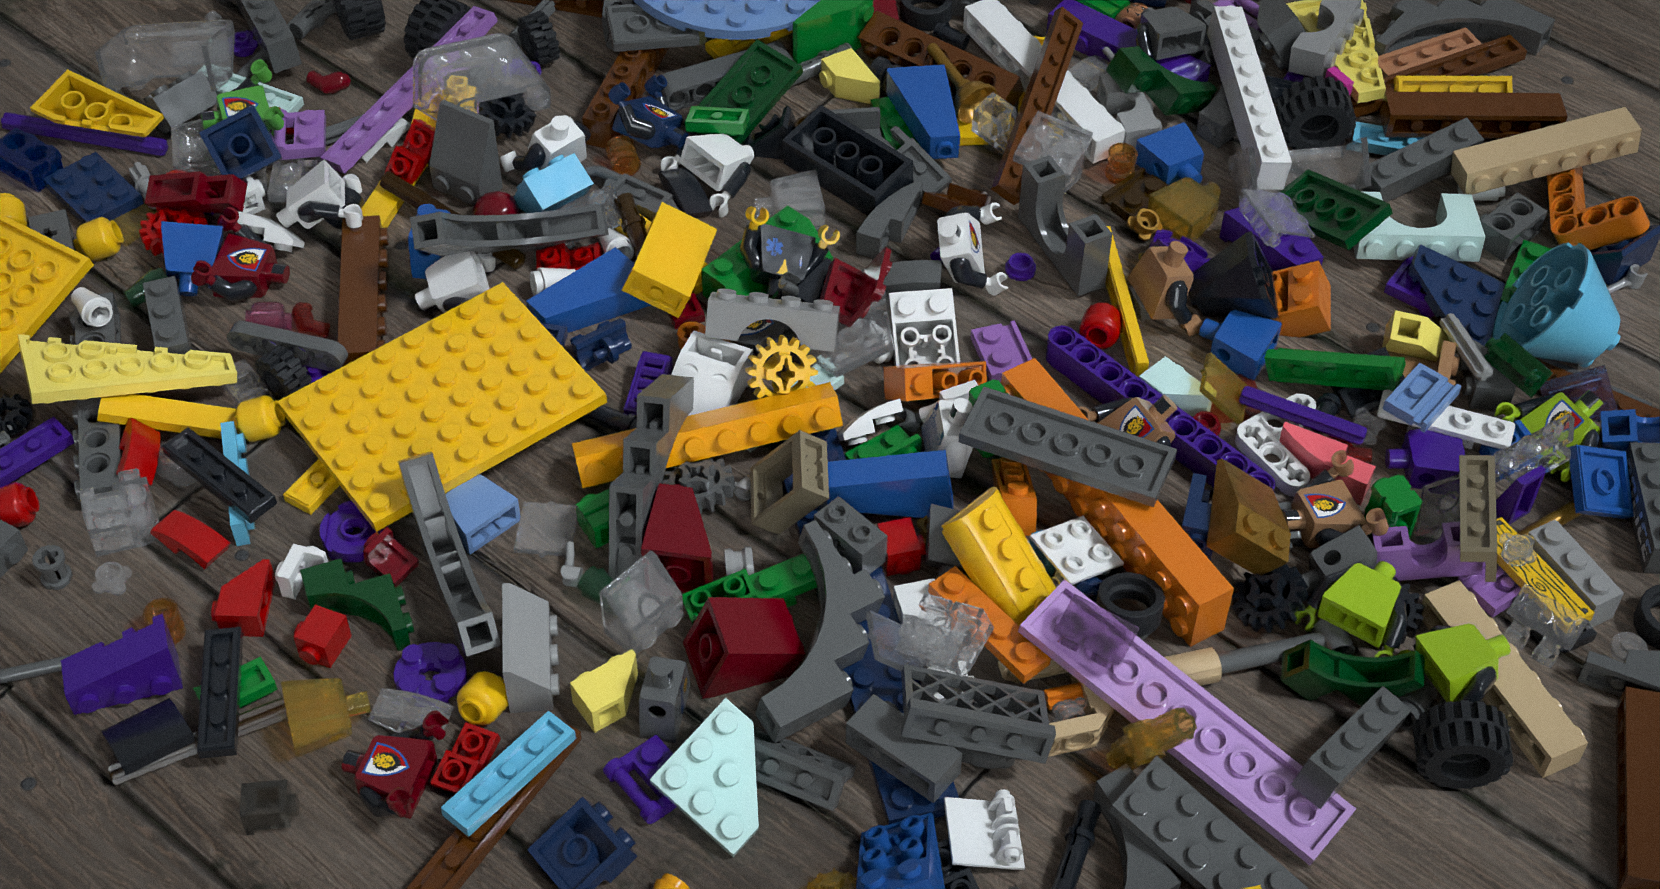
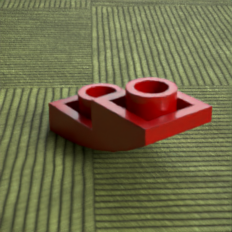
M413 119L403 145L395 146L385 173L387 171L392 172L408 183L413 184L431 158L436 128L421 119Z
M598 242L570 251L565 243L536 251L537 268L578 270L602 256L603 250Z
M130 418L127 421L119 445V449L123 450V454L116 475L145 489L152 486L160 453V432Z
M173 510L150 531L155 538L173 553L177 554L182 550L203 569H206L227 551L231 543L203 522L177 510Z
M465 722L452 751H445L430 782L431 785L456 794L488 765L501 740L499 734Z

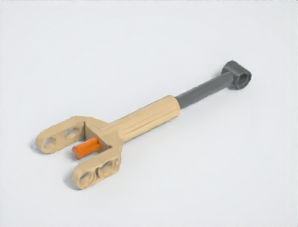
M1321 619L1314 624L1312 633L1221 653H1216L1211 647L1164 658L1202 686L1220 682L1222 674L1281 662L1283 651L1310 639L1325 648L1347 655H1353L1355 647L1347 631ZM1051 659L1050 665L1030 680L1068 673V671ZM998 661L1002 678L1015 683L1021 682L1008 668ZM1073 675L1070 676L1072 684L1043 690L1048 710L1080 704L1084 714L1081 717L1049 723V725L1055 726L1056 737L1048 757L1096 747L1108 727L1109 719L1115 711L1113 707Z

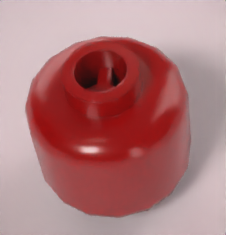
M1108 303L1093 304L1084 312L1079 326V334L1099 349L1110 348L1117 342L1122 330L1121 313L1116 307Z
M18 482L0 487V520L15 528L32 523L36 517V512L40 508L39 500L34 490Z

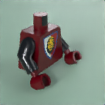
M226 207L223 212L224 216L220 215L218 218V226H223L224 231L233 230L235 233L227 235L212 267L206 261L199 260L193 267L194 272L191 275V281L197 286H203L207 283L214 297H223L233 302L245 298H262L266 295L271 282L284 284L288 282L290 268L288 265L277 263L275 251L271 245L258 237L245 224L240 225L237 222L239 213L235 208Z
M432 711L427 714L422 725L412 730L388 736L377 735L373 737L365 754L353 750H348L345 753L342 761V771L355 774L354 780L359 798L374 816L383 817L397 814L400 818H412L438 762L434 742L431 740L434 738L442 740L446 735V731L441 727L448 724L449 720L439 711Z

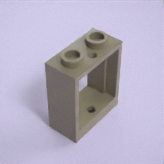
M799 430L750 467L752 525L779 535L829 499L827 441ZM793 474V490L783 497L782 481Z

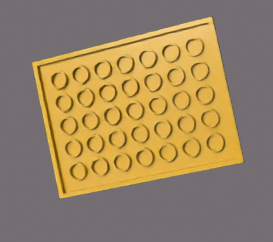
M502 282L277 402L281 412L377 532L412 512L397 461L431 451L444 492L447 493L607 403V397L598 384Z

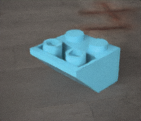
M575 153L567 157L559 155L548 163V167L542 170L534 168L522 176V183L516 187L517 191L513 198L519 208L526 213L554 211L586 195L594 183Z

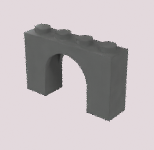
M1049 155L1023 164L1018 218L1077 296H1081L1105 287L1112 233L1097 214L1071 222L1068 226L1063 210L1065 173Z

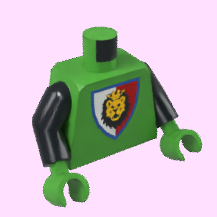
M262 59L252 63L250 68L254 74L252 77L248 76L232 91L217 95V111L201 112L203 130L251 105L255 106L272 136L274 135L273 129L281 130L284 127L283 112L277 106L269 108L263 85L258 84L259 82L266 83L272 78V72Z

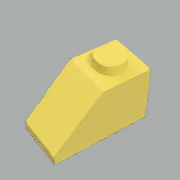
M852 48L821 59V72L819 73L821 84L824 88H828L834 97L871 104V99L879 98L880 81Z

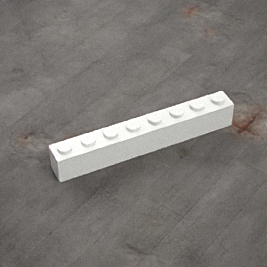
M981 0L965 6L963 29L999 67L1020 76L1024 92L1026 93L1042 48L1039 40L1033 37L1024 28L1023 24L1017 21L998 0ZM1067 70L1050 119L1093 164L1122 152L1125 129L1122 124L1117 122L1106 111L1105 107L1099 104L1090 95L1089 91Z
M1214 6L1207 35L1211 42L1212 52L1253 188L1283 190L1292 161L1243 8Z

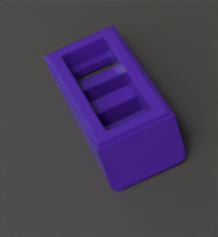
M647 351L642 352L624 406V413L637 415V395L642 391L641 389L644 390L655 381L645 378L657 379L662 374H672L673 359L671 356Z
M1542 465L1517 478L1496 499L1497 519L1502 517L1510 525L1530 513L1546 473V469Z

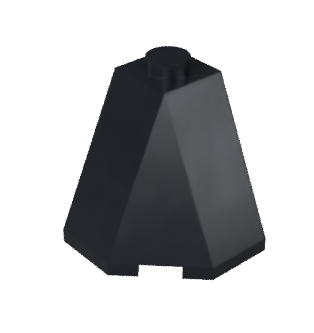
M1252 231L1242 235L1193 272L1194 279L1188 294L1192 305H1198L1203 316L1227 317L1230 311L1237 310L1267 319L1279 317L1273 270Z

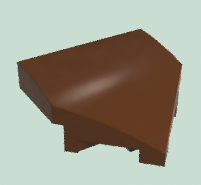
M949 182L947 194L924 192L922 204L948 212L953 207L960 205L979 206L981 208L990 204L991 196L987 195V192L984 190L968 189Z

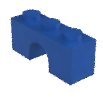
M1635 409L1600 411L1601 448L1626 451L1630 442L1660 443V417H1640L1636 415Z

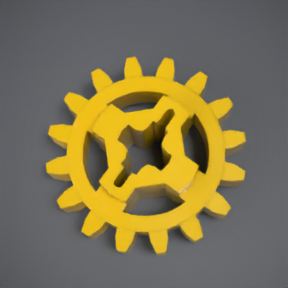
M784 335L779 336L777 343L768 337V346L765 348L757 344L755 347L759 354L757 356H748V359L754 363L753 367L745 368V372L753 376V378L747 381L751 388H756L753 394L757 398L763 396L765 398L778 394H787L790 391L806 388V386H815L810 380V376L818 375V371L810 367V365L814 364L817 360L813 355H807L810 348L805 344L799 347L800 341L795 337L788 343L787 337ZM790 352H793L798 356L801 364L792 362V356L790 355ZM773 354V356L767 362H765L767 358ZM784 365L787 368V371H783L781 373V377H779L776 374V372L782 371ZM762 379L772 380L773 391L766 388Z

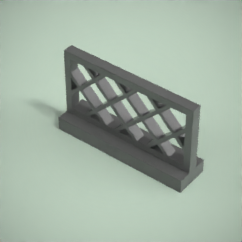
M907 664L903 665L901 680L904 718L901 724V736L1046 764L1056 737V730L1054 725H1049L1044 691ZM913 679L924 681L928 685L922 687ZM950 687L959 688L963 693L958 694ZM938 692L947 700L941 702L932 694ZM984 693L994 695L998 700L993 701ZM974 699L983 707L977 709L968 701ZM1019 700L1035 703V706L1029 708ZM1009 706L1018 714L1013 716L1004 707Z

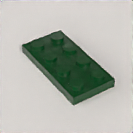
M756 39L698 106L749 109L750 120L744 135L730 136L741 145L803 74L802 66ZM696 133V134H697V135H710V134H721V133H708V134H698V133Z
M1309 169L1274 196H1279L1304 231L1346 250H1350L1358 244L1360 240L1393 214L1389 203Z

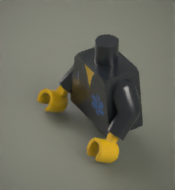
M750 206L745 212V216L750 223L745 226L740 252L747 268L750 270L752 281L767 285L766 294L770 297L779 289V280L787 271L800 278V282L796 285L798 286L824 260L828 253V244H835L840 238V232L836 229L833 232V236L830 239H826L825 233L829 226L823 225L818 230L820 241L815 243L816 237L765 224L769 219V212L763 207L760 209L759 217L755 219L756 208Z

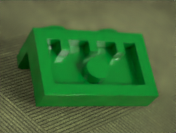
M896 425L844 453L846 460L918 453L922 449V438L918 434L909 437L899 425Z

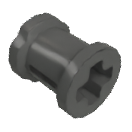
M46 545L34 553L32 562L35 569L41 572L40 580L46 589L60 590L70 583L73 574L70 567L64 564L65 554L59 546ZM45 556L48 557L50 565L46 562ZM55 571H57L61 577L59 580L55 574Z

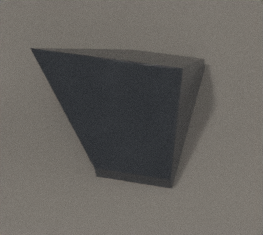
M789 106L784 107L781 117L774 114L768 124L765 126L759 124L761 132L754 133L752 131L745 139L744 145L752 147L754 157L783 159L782 140L794 130V122L796 121L792 109Z

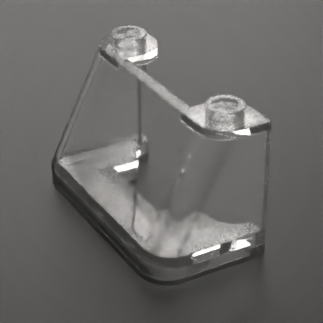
M495 33L425 48L414 58L413 107L436 121L439 105L443 99L479 114V103L523 93L524 103L530 109L539 111L550 108L551 92L549 86L515 40L504 33Z

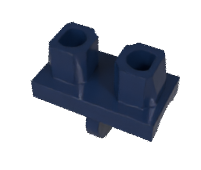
M621 318L613 322L605 321L599 324L595 331L585 336L579 334L570 340L577 363L585 371L605 361L613 364L619 360V354L632 348L626 332V323Z

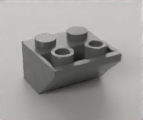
M188 71L167 86L165 84L152 91L143 100L145 106L163 114L164 119L156 127L166 134L200 115L201 112L214 107L217 104V94L202 71L192 75L191 71Z

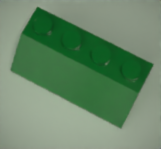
M788 205L765 223L816 237L815 243L820 241L818 232L811 220ZM742 240L701 269L703 296L709 299L712 292H717L718 289L735 290L736 295L749 296V293L752 292L766 294L767 285L753 282L751 279L750 270L747 268L740 252ZM828 250L826 257L833 261V256Z

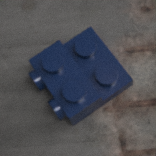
M1193 473L1182 529L1211 561L1213 550L1207 547L1212 506L1208 502L1211 491L1204 489L1206 475Z
M584 797L580 798L527 849L559 889H595L604 880L611 883L638 857L631 849L636 844L635 840L622 827L616 831L609 823L614 818L611 812L600 801L593 805Z

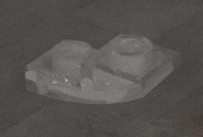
M1097 55L1090 56L1075 64L1068 71L1083 87L1091 92L1099 84V76L1108 74L1106 68L1110 62Z
M382 688L367 720L399 733L405 727L412 730L422 725L426 715L432 711H439L449 720L454 706L421 694ZM447 724L443 725L441 728L444 730Z

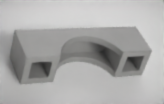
M1322 0L1317 28L1321 31L1300 33L1291 47L1288 71L1313 78L1315 76L1324 77L1327 69L1334 67L1337 55H1342L1346 40L1350 41L1352 39L1355 26H1360L1364 16V10L1360 9L1362 0Z
M718 289L717 292H712L708 299L705 337L737 341L744 329L750 324L759 320L772 319L789 326L797 335L800 345L805 344L813 350L830 352L835 350L840 306H833L831 301L814 300V303L801 302V299L795 296H783L781 300L768 298V294L760 292L749 293V296L736 295V291L731 289Z

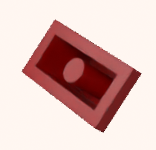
M262 559L221 586L218 601H213L211 608L212 621L217 622L219 629L241 627L243 636H264L276 583L270 559Z

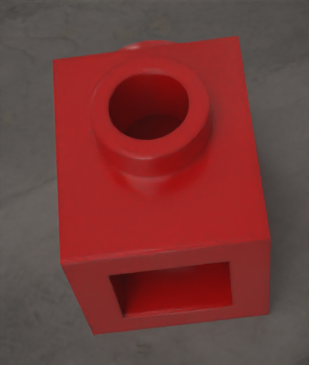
M911 517L877 523V528L888 536L887 561L883 563L886 575H903L920 570L921 555L926 553L925 543L922 535H916Z
M314 605L306 619L297 625L293 638L299 657L311 665L320 664L331 668L352 635L346 615Z

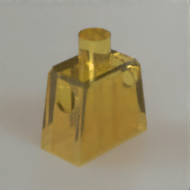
M1185 177L1150 194L1148 209L1157 213L1163 229L1173 232L1172 235L1179 240L1184 236L1195 242L1215 221L1219 205L1218 197L1221 195V191L1214 182H1208L1202 186L1193 179Z
M341 678L280 682L296 757L351 736L352 726L350 717L371 712L367 691L345 696Z

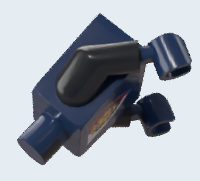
M653 75L645 83L646 91L654 96V98L646 96L625 101L631 94V91L624 82H620L610 89L608 93L609 99L619 106L612 128L614 131L655 149L670 144L681 148L685 144L686 137L689 136L687 132L680 129L683 121L682 115L669 108L666 96H663L661 93L668 85L663 75H659L657 78Z

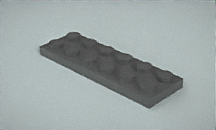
M983 387L959 433L958 441L959 443L1151 507L1155 506L1177 452L1175 448L987 387Z
M1158 756L1149 763L1108 809L1115 818L1195 889H1243L1261 885L1262 889H1309Z

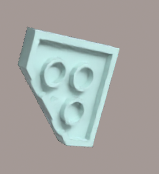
M725 698L651 777L650 783L732 857L758 831L759 822L753 721Z

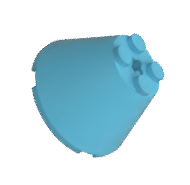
M1569 242L1560 244L1541 255L1519 276L1513 284L1517 290L1512 295L1508 304L1502 301L1493 327V337L1496 340L1506 333L1534 357L1579 364L1583 368L1590 366L1605 350L1609 351L1616 347L1621 337L1617 333L1620 327V315L1590 250L1581 243L1573 246Z

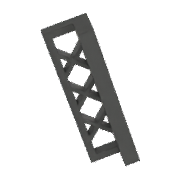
M754 726L756 781L831 811L836 809L844 783L854 776L856 766L786 738L774 743L765 730Z

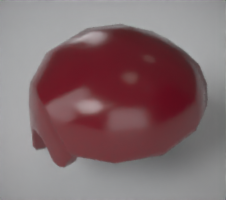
M502 191L489 192L480 196L472 211V215L484 216L521 214L513 196Z

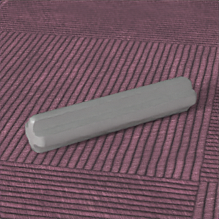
M1452 313L1447 314L1445 318H1441L1440 326L1450 341L1457 343L1456 350L1478 381H1485L1487 377L1492 376L1493 369L1459 319Z

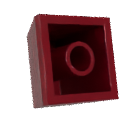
M658 484L641 547L644 586L647 591L681 595L713 582L712 551L696 497L691 487H684L678 484Z
M708 597L683 641L702 699L790 677L805 655L804 645L798 637L793 624V617L788 611L784 598Z

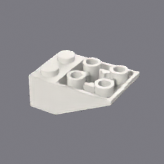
M952 288L888 294L886 309L888 329L891 334L894 351V366L960 362Z
M697 331L692 332L680 351L671 374L694 377L693 410L689 415L737 404L748 385L747 381L753 377L745 372V368L753 367V362L748 359L749 355H753V349L722 339L707 338L704 333Z

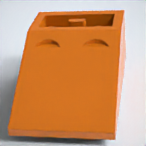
M1319 260L1273 271L1279 317L1271 320L1282 323L1279 335L1301 338L1331 331V285Z

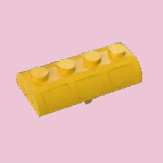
M997 487L989 488L941 525L943 528L942 534L970 580L1019 627L1056 589L1043 563L1039 560L1024 535L1022 528L1001 497Z

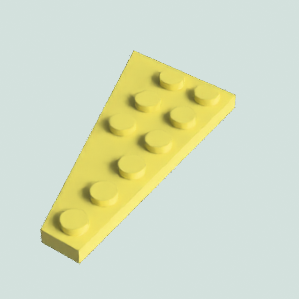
M1302 0L1286 3L1297 16L1306 32L1321 31L1317 28L1322 0ZM1362 0L1360 9L1364 10L1360 26H1355L1352 39L1350 41L1346 40L1342 55H1337L1334 65L1354 82L1351 96L1357 103H1367L1372 100L1382 99L1386 90L1382 70L1378 65V53L1375 52L1374 48L1375 40L1370 19L1367 18L1366 3Z
M18 334V344L32 404H49L58 401L86 400L89 398L145 392L155 393L157 391L175 389L186 390L194 387L222 386L224 384L237 383V371L231 353L190 350L184 355L168 353V348L155 347V352L137 350V345L84 340L79 345L64 344L62 343V338L49 337L48 342L30 341V335Z

